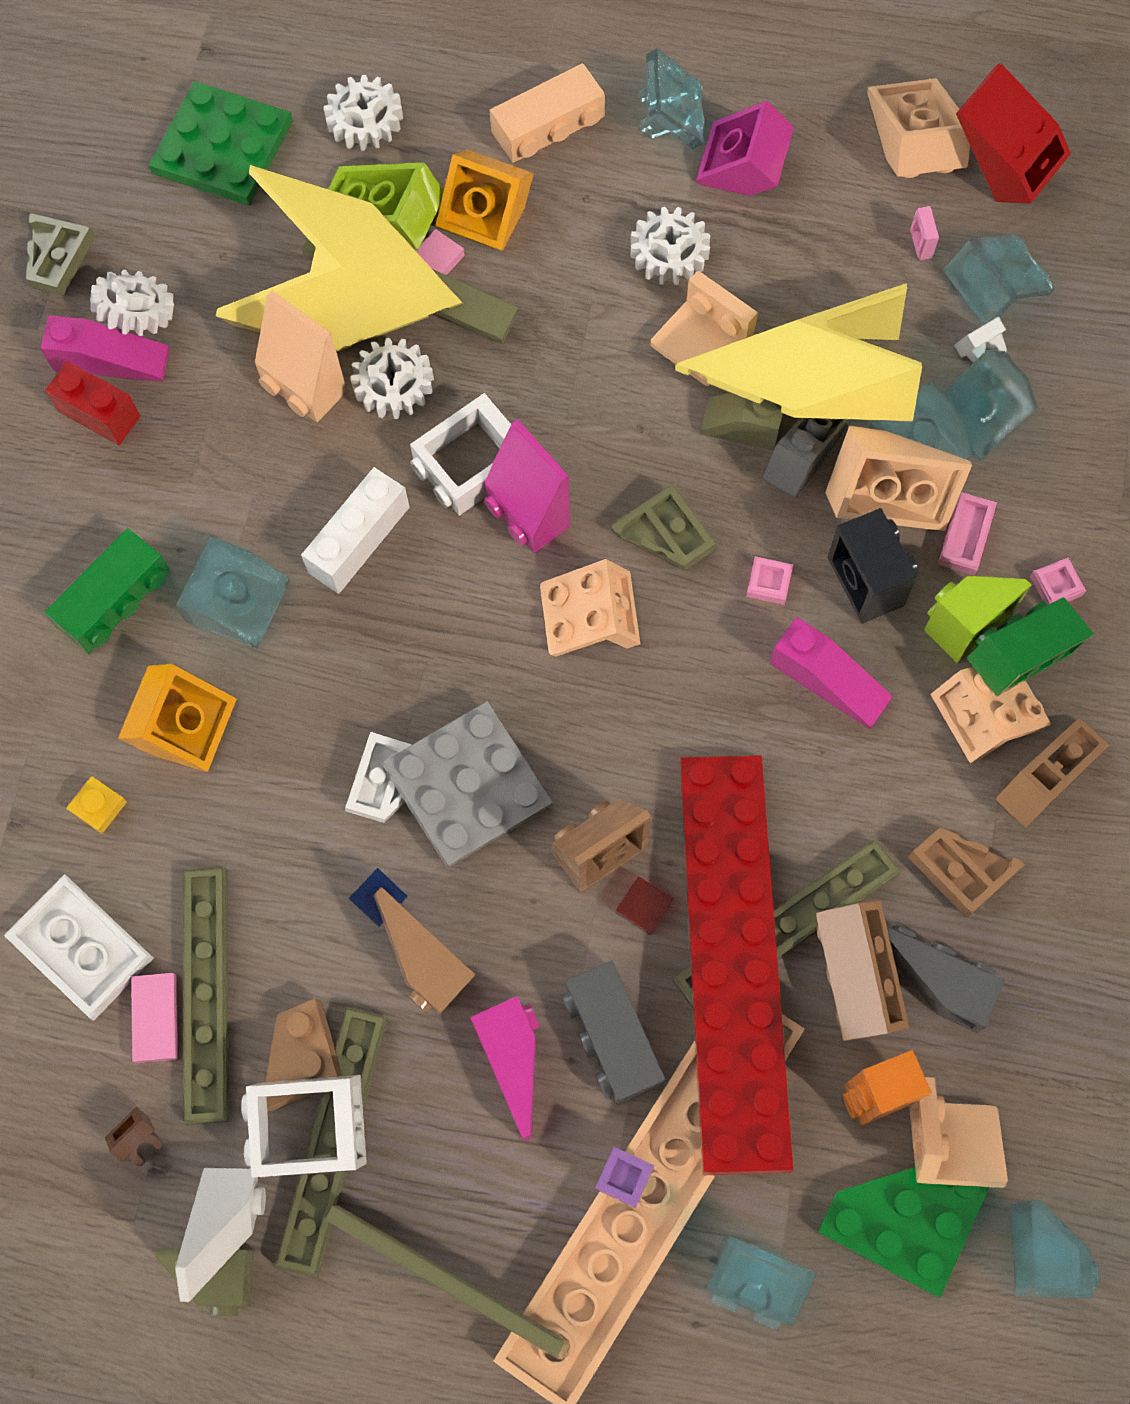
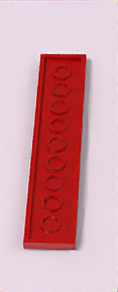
M762 755L680 757L702 1176L792 1173L794 1169Z

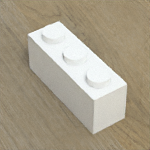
M373 467L301 554L308 574L339 594L410 508L405 487Z

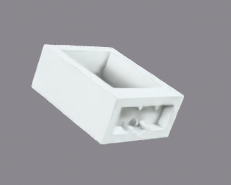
M485 393L410 444L413 456L410 464L421 480L429 479L435 487L433 492L438 501L445 508L451 506L458 516L486 497L484 482L492 464L457 487L432 455L476 424H479L500 449L511 424Z
M360 1075L263 1082L246 1087V1094L242 1097L241 1110L243 1119L248 1121L249 1139L246 1140L244 1145V1158L246 1165L251 1166V1178L357 1170L367 1164ZM333 1091L337 1157L270 1162L266 1096Z

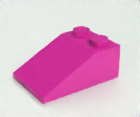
M517 419L511 424L485 479L486 498L484 502L493 516L496 518L502 516L510 525L508 530L514 540L520 546L526 544L535 553L570 527L569 476Z

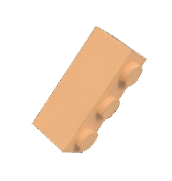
M582 63L490 109L491 132L511 162L514 163L522 158L533 156L538 150L554 142L563 141L570 134L585 126L589 127L596 124L601 118L605 117V93Z

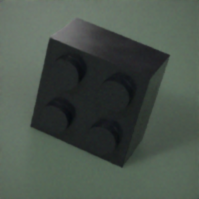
M882 508L837 525L827 556L861 624L904 607L918 577V567L914 557L910 553H905L899 542L900 534L897 525L892 519L886 518Z

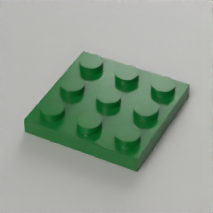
M194 81L149 163L151 173L250 206L260 186L249 174L250 165L268 171L293 122L291 112Z

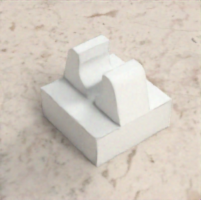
M999 317L965 336L954 346L961 358L967 356L978 368H982L990 362L985 354V349H990L996 359L1006 353L1007 349L1002 336L1006 329Z

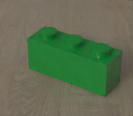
M127 527L44 613L55 627L86 653L90 654L95 648L104 645L108 641L112 630L123 619L129 618L136 612L139 602L150 591L156 590L163 584L170 569L159 552Z
M1064 597L1051 604L1044 600L1030 609L1025 617L1018 613L1006 621L1000 630L993 626L983 632L975 640L978 647L967 659L994 694L999 696L1070 657L1094 633Z

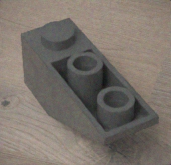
M800 418L777 443L762 478L796 497L814 476L852 419Z
M893 925L890 928L887 926L895 963L936 1014L975 1033L985 1029L1005 980L995 976L996 971L986 964L972 961L971 964L955 958V951L944 945L932 943L929 946L916 940V934L905 927Z

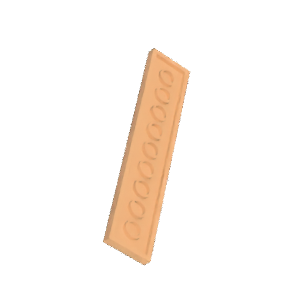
M782 1014L786 1061L805 1028ZM695 1041L625 1151L654 1165L637 1207H631L599 1192L523 1315L569 1341L568 1344L570 1346L563 1360L555 1358L511 1332L493 1361L552 1404L577 1403L715 1175L702 1176Z

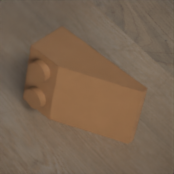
M621 798L612 804L609 801H605L590 811L588 814L590 819L577 827L572 823L554 836L556 841L551 844L552 854L579 893H582L648 848L652 816L646 809Z

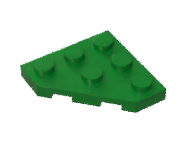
M912 1167L835 1192L816 1233L928 1294L941 1298L989 1187L917 1183L916 1169Z

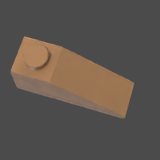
M1078 718L1032 760L995 800L1026 828L1110 745L1081 718Z
M381 887L374 894V899L405 983L413 990L408 997L426 1014L431 1008L436 1013H441L476 974Z

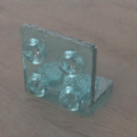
M1014 234L971 238L943 269L983 325L997 317L1000 318L1017 299L1050 295L1055 289L1048 279L1047 271L1034 261L1027 251L1026 243Z

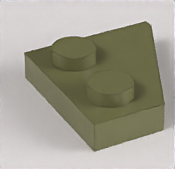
M31 213L29 224L33 228L32 240L28 241L27 247L30 260L27 264L26 280L32 288L63 296L96 236L90 227Z
M673 484L611 525V529L616 536L683 570H687L717 549L714 540Z

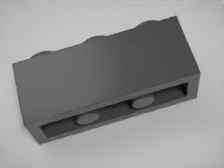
M613 960L565 980L568 992L561 996L570 1018L578 1016L585 1032L578 1034L587 1057L596 1056L602 1072L595 1075L604 1097L613 1096L616 1104L619 1105L664 1085L665 1077Z

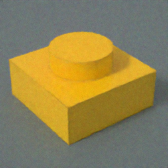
M91 776L66 809L100 834H103L127 801Z

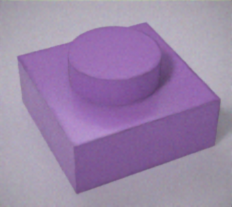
M613 1146L595 1189L636 1208L654 1165Z

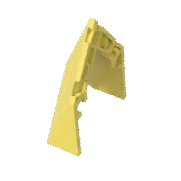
M250 165L249 174L314 244L316 249L309 273L217 309L216 317L232 326L260 332L266 298L273 290L332 334L336 351H342L360 341L381 336L425 319L430 314L463 304L372 203Z
M907 283L792 321L675 364V370L689 375L691 372L699 373L707 378L708 384L759 404L765 399L781 405V413L795 418L913 421L922 363L859 340H899Z

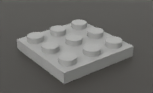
M488 701L383 761L384 769L447 869L539 814L553 803Z

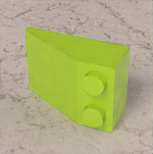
M424 162L339 166L328 190L372 203L415 251L419 250L441 204L444 192Z

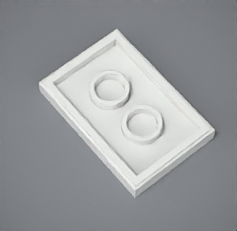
M65 874L4 935L93 1021L131 983V977L138 976L154 959L151 954Z

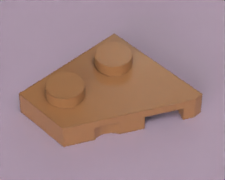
M939 827L908 856L966 918L1025 865L1021 860L1014 857L1009 861L988 852V846L976 841H966L959 834Z
M314 998L277 1014L265 1082L343 1076L321 1001ZM314 1093L266 1096L267 1111H275Z

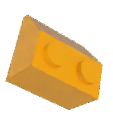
M469 149L453 154L435 226L498 250H503L525 209L534 173Z
M174 664L149 665L118 739L152 756L208 772L237 698Z

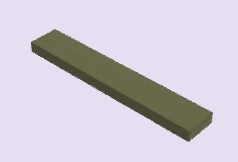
M307 238L302 251L304 255L313 259L316 247ZM432 269L463 303L434 314L503 344L519 313L518 307Z
M876 838L774 908L777 959L817 932V912L857 904L899 875L901 871ZM690 966L674 977L673 982L693 1009Z
M225 867L183 870V1124L186 1125L229 1122L227 870Z
M346 1007L335 1044V1051L343 1076H361L364 1111L388 1018ZM333 1091L322 1092L304 1159L337 1157ZM347 1171L299 1174L274 1267L319 1278L333 1224L326 1221L325 1218L332 1206L339 1204Z
M338 1205L332 1206L325 1218L329 1223L555 1358L563 1360L570 1346L568 1344L569 1341Z

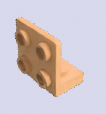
M697 271L688 281L687 301L651 339L650 345L676 364L754 336L758 312L706 275ZM690 373L691 376L705 386L710 385L707 383V378L699 373Z
M604 559L546 580L540 584L548 652L550 655L557 657L604 640H609L627 649L641 644L630 571Z
M974 667L960 670L930 694L970 763L983 759L1006 741L1043 730L1051 725L1042 704L1036 699L1026 681L996 696Z
M925 1077L932 1093L909 1106L917 1183L1004 1188L1008 1177L998 1108L990 1105L945 1103L943 1096H937L935 1078Z

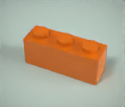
M910 1050L860 1071L844 1085L847 1093L842 1094V1099L852 1119L858 1117L861 1126L913 1105L930 1095L932 1091L913 1050Z

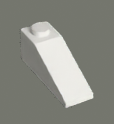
M204 1168L175 1267L180 1302L191 1301L252 1235L257 1215L264 1214L266 1191L265 1188L258 1187V1177L251 1178V1169Z

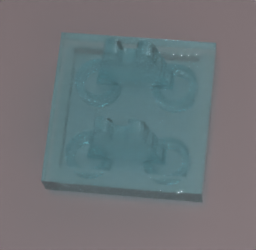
M656 48L646 54L647 86L638 92L639 101L647 100L648 116L639 123L640 131L648 130L650 138L671 132L694 149L704 143L703 87L697 77L690 75L679 66L676 60L669 58Z

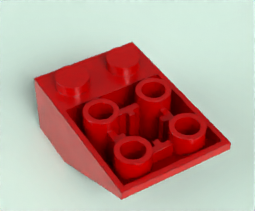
M997 64L956 113L996 202L1031 204L1071 155L1060 125L1003 64Z

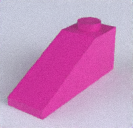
M50 315L47 318L40 348L51 368L56 372H59L66 361H69L93 375L163 382L170 351L169 346L131 333L125 335L122 334V330L116 328L110 330L108 326L94 321Z
M798 617L794 619L774 647L770 665L868 729L872 728L893 697L831 638Z
M518 996L470 1018L522 1139L526 1142L532 1139L536 1062V1037L533 1030L539 1028L540 1025L530 1003L522 1007Z

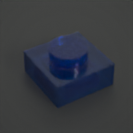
M379 868L348 898L378 928L382 925L383 921L375 902L374 894L382 887L399 904L408 897Z

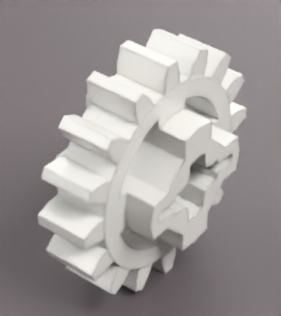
M362 75L360 82L357 83L352 77H349L348 86L344 87L341 84H336L337 95H327L329 105L324 106L328 131L334 133L335 141L337 142L345 139L346 146L349 149L355 143H359L361 151H365L367 143H372L376 149L380 148V139L383 138L390 142L392 140L391 131H400L399 120H403L400 96L398 93H393V87L390 83L382 87L380 77H376L373 82H368L367 76Z
M662 207L661 215L656 216L652 211H649L647 213V222L637 221L636 231L631 233L630 256L636 259L635 268L637 270L646 268V279L649 280L654 275H657L661 285L665 283L666 278H672L673 283L679 285L680 276L684 275L689 280L693 276L694 270L700 272L704 270V261L709 259L710 234L704 233L705 223L703 221L694 223L695 214L693 212L684 217L681 216L680 207L675 209L674 214H669L666 207Z
M122 270L121 276H117L110 271L107 273V279L98 277L96 285L91 287L90 310L97 313L96 320L98 322L107 320L108 329L110 330L118 327L122 329V334L127 335L129 330H135L139 336H143V330L147 329L155 334L157 333L158 326L166 328L168 320H172L174 308L173 293H167L166 284L156 285V277L154 276L144 277L140 271L135 276H132L126 270Z
M386 338L385 346L380 347L375 341L372 342L373 351L369 354L361 350L359 355L362 363L353 362L352 364L354 375L350 376L353 389H355L356 400L358 402L363 401L367 412L376 407L380 418H383L387 411H392L394 419H398L400 410L403 409L409 415H412V405L416 403L424 406L425 399L423 394H432L430 381H433L434 377L432 368H430L429 357L427 355L421 356L420 348L417 344L407 349L406 339H401L398 346L393 345L390 338ZM394 371L395 378H393V385L391 386V372Z

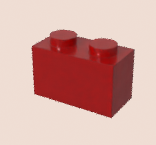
M66 361L45 389L59 413L117 445L122 443L141 417L129 394L69 361Z

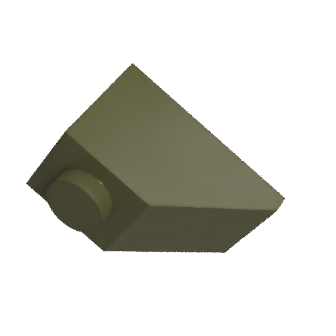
M731 392L709 397L700 434L774 451L783 417L781 405L766 399L759 404Z
M157 1248L156 1258L177 1282L175 1267L181 1249ZM237 1250L192 1298L193 1302L197 1306H211V1316H237L238 1307L251 1306L254 1251Z

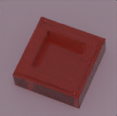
M638 876L617 907L616 914L651 936L672 904L673 898Z

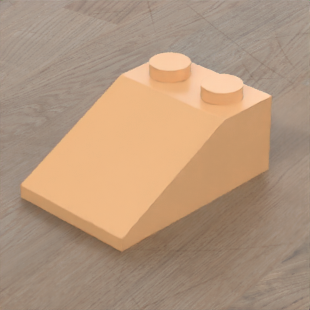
M937 78L868 87L867 94L885 157L897 177L913 178L919 174L930 172L949 173L954 169L968 167L970 144L956 115L959 108Z
M272 290L266 298L255 358V365L260 376L259 383L271 395L276 396L279 394L285 398L289 407L301 417L307 415L318 423L347 392L332 334Z
M849 426L825 493L836 518L852 520L882 508L886 518L892 519L898 526L945 531L972 464L969 460L888 431Z

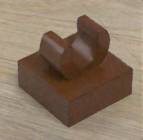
M137 1106L105 1137L109 1151L121 1162L129 1156L131 1161L137 1166H142L145 1163L141 1154L137 1152V1148L141 1143L150 1142L158 1150L162 1147L149 1117Z

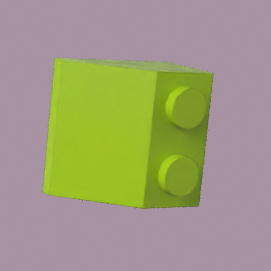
M967 576L957 585L950 582L935 596L934 599L937 602L927 612L930 619L924 631L958 664L978 646L975 640L983 632L993 626L999 628L1014 614L1032 584L1026 579Z

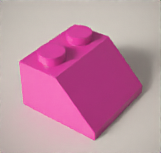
M768 101L714 121L696 181L700 185L748 196L777 187L794 126Z

